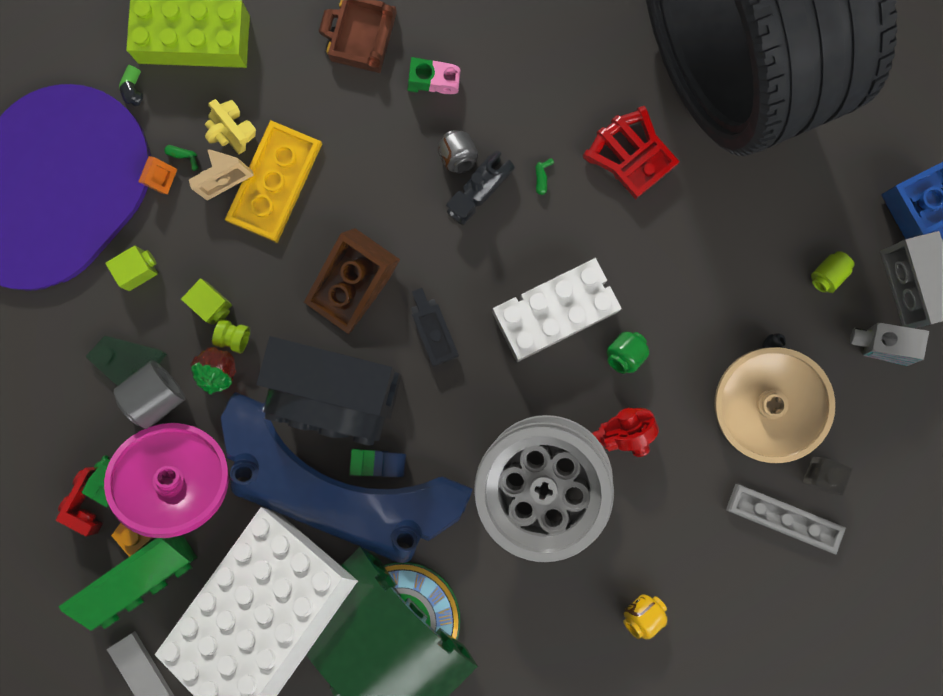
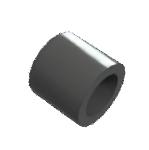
M154 360L149 361L114 389L116 403L123 414L131 422L145 429L152 427L186 400L178 383Z

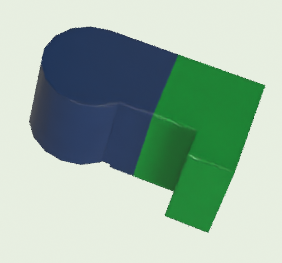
M352 449L349 475L404 477L406 454L380 450Z

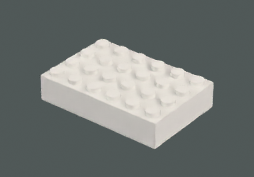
M261 507L155 653V656L193 696H277L358 580L280 513Z

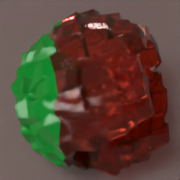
M209 347L201 351L199 356H195L190 364L194 381L197 383V386L201 387L203 391L208 392V394L217 391L222 392L229 388L232 381H234L233 376L236 373L233 356L228 351H219L216 347Z

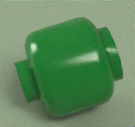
M624 331L620 333L607 349L609 365L621 374L636 372L650 354L647 340L638 332Z

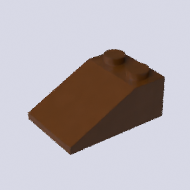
M356 228L342 232L304 303L347 334H350L384 288L400 259Z

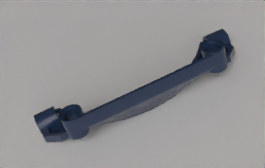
M234 392L221 416L227 459L234 461L230 470V488L234 495L398 563H407L412 559L420 538L430 541L459 521L473 488L446 477H438L423 484L399 489H371L348 485L319 473L299 459L284 444L271 420L264 419L266 414L262 412L264 403ZM240 477H247L250 480L246 482H241L237 479ZM405 542L410 548H401L397 543Z

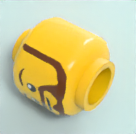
M642 594L625 608L623 623L635 638L640 639L642 637L649 640L666 626L667 616L665 611L667 608L658 597L654 596L652 598Z

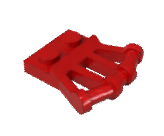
M645 106L638 107L635 112L623 116H615L609 126L606 128L602 127L597 131V136L590 149H587L583 154V158L587 162L612 172L615 179L622 183L635 200L680 162L656 135ZM640 122L648 142L644 143L629 125ZM617 132L622 133L637 150L631 156L613 137ZM605 144L622 162L620 165L600 155Z

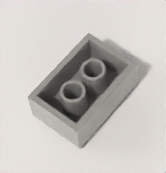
M937 231L905 239L881 250L880 253L902 326L918 328L942 322L943 239L940 232Z

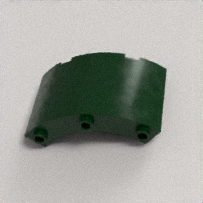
M359 547L341 565L358 582L306 654L315 668L330 684V690L334 696H449L478 667L465 645L458 642L441 628L434 631L425 623L428 619L427 615L410 598L404 601L393 589L397 583L385 569L379 558L362 547Z

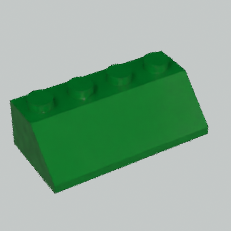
M183 535L171 538H156L58 607L61 612L90 631L99 626L106 629L120 619L117 614L126 609L130 612L144 602L141 597L148 592L154 595L168 586L166 582L168 578L174 574L179 578L192 569L190 563L198 557Z

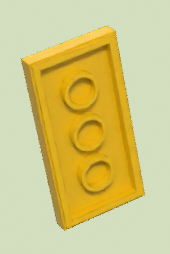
M270 120L249 166L254 176L241 183L225 221L278 243L322 146L321 141Z

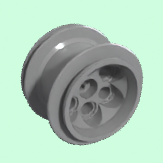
M542 415L526 418L511 425L502 432L484 454L475 478V503L486 531L506 551L520 558L535 562L564 560L580 553L592 544L601 534L610 518L614 501L611 464L599 440L582 425L559 416ZM532 451H539L544 456V462L540 465L532 464L528 459V454ZM561 458H568L574 463V468L569 472L561 471L558 468L557 462ZM518 473L523 477L524 483L520 486H514L509 482L508 475ZM543 482L549 483L548 488L553 490V492L548 491L546 495H541V489L536 488V486L541 487ZM577 487L583 492V496L579 500H571L567 496L566 491L569 488ZM527 502L532 506L533 511L530 514H522L517 509V504ZM550 509H556L561 512L562 519L556 522L550 521L546 516V512Z

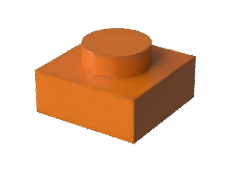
M148 156L138 182L168 195L178 169L155 157Z

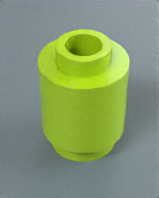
M841 251L830 254L811 274L813 286L820 292L833 293L852 273L854 261L850 256Z

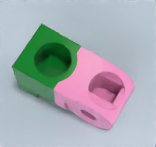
M411 57L407 91L418 92V90L437 91L443 94H456L459 91L461 70L453 64Z

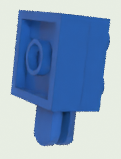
M943 162L881 194L905 239L937 231L940 232L943 239Z

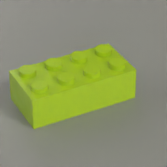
M130 0L126 51L138 64L247 68L250 15L242 0Z

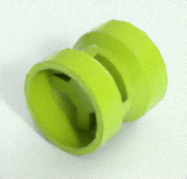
M220 319L214 329L212 344L220 348L230 347L233 352L241 354L248 344L250 327L242 324L235 326L229 320Z

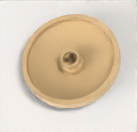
M762 348L744 354L727 368L716 389L715 415L725 438L744 455L766 463L790 462L811 453L827 436L835 416L834 391L825 372L808 356L787 348Z

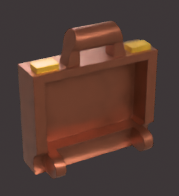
M340 0V9L325 10L319 33L331 40L326 51L330 61L381 73L397 14L396 6H390L378 0ZM338 18L335 30L331 32L333 19Z

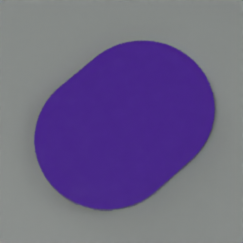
M53 85L25 95L13 103L0 116V286L10 289L34 291L46 289L47 287L71 280L84 271L98 257L141 205L148 187L138 181L148 156H151L139 122L128 109L112 96L83 85Z

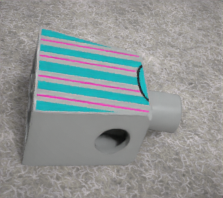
M876 323L868 330L854 327L850 337V344L864 347L863 355L866 357L909 366L924 360L929 331Z

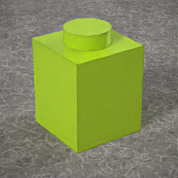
M137 246L129 248L105 263L118 286L127 291L133 290L158 275L154 267L157 262L148 250L144 251Z
M201 278L181 298L205 322L212 325L216 322L218 323L220 319H225L230 313L228 309L232 306L223 295Z

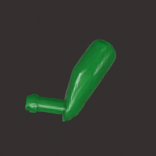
M172 145L165 147L166 155L178 159L190 158L191 169L198 171L199 168L195 158L198 155L194 151Z
M552 158L543 163L538 162L535 166L536 192L539 195H544L547 192V175L544 168L553 165L554 160Z

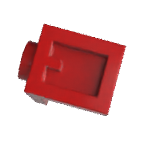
M94 467L84 468L77 473L72 482L74 487L69 496H66L58 507L60 513L56 518L57 522L84 536L98 534L103 525L102 522L95 519L96 515L85 509H79L86 495L82 494V491L90 476L95 472Z

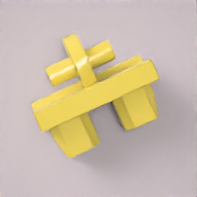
M216 99L209 102L211 112L208 115L210 120L205 123V126L209 129L205 135L206 140L211 144L219 142L222 146L229 143L238 155L245 152L246 143L255 137V127L248 120L236 125L233 120L240 117V110L233 100L219 104Z

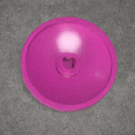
M180 423L155 425L131 436L112 456L104 479L106 500L115 517L126 528L137 534L152 538L180 536L203 525L219 509L228 489V465L221 447L210 435L201 429Z

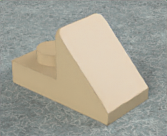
M209 149L208 154L212 167L189 179L192 190L208 201L254 176V174L238 158Z

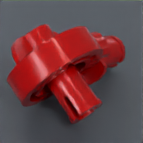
M625 408L608 422L602 423L599 430L592 432V434L609 452L619 449L622 451H632L635 457H643L650 452L649 444L657 437L659 427L654 414L650 410L644 408Z

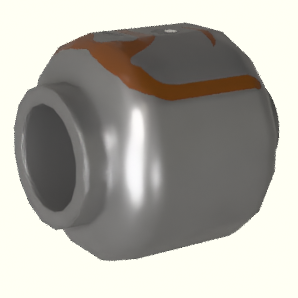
M455 130L449 131L438 144V153L447 170L460 174L474 167L478 158V151L468 133Z

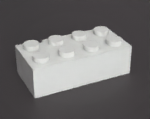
M596 258L521 294L519 302L515 297L492 309V314L516 362L616 314L622 309L611 287L604 288L603 285L607 282V279Z

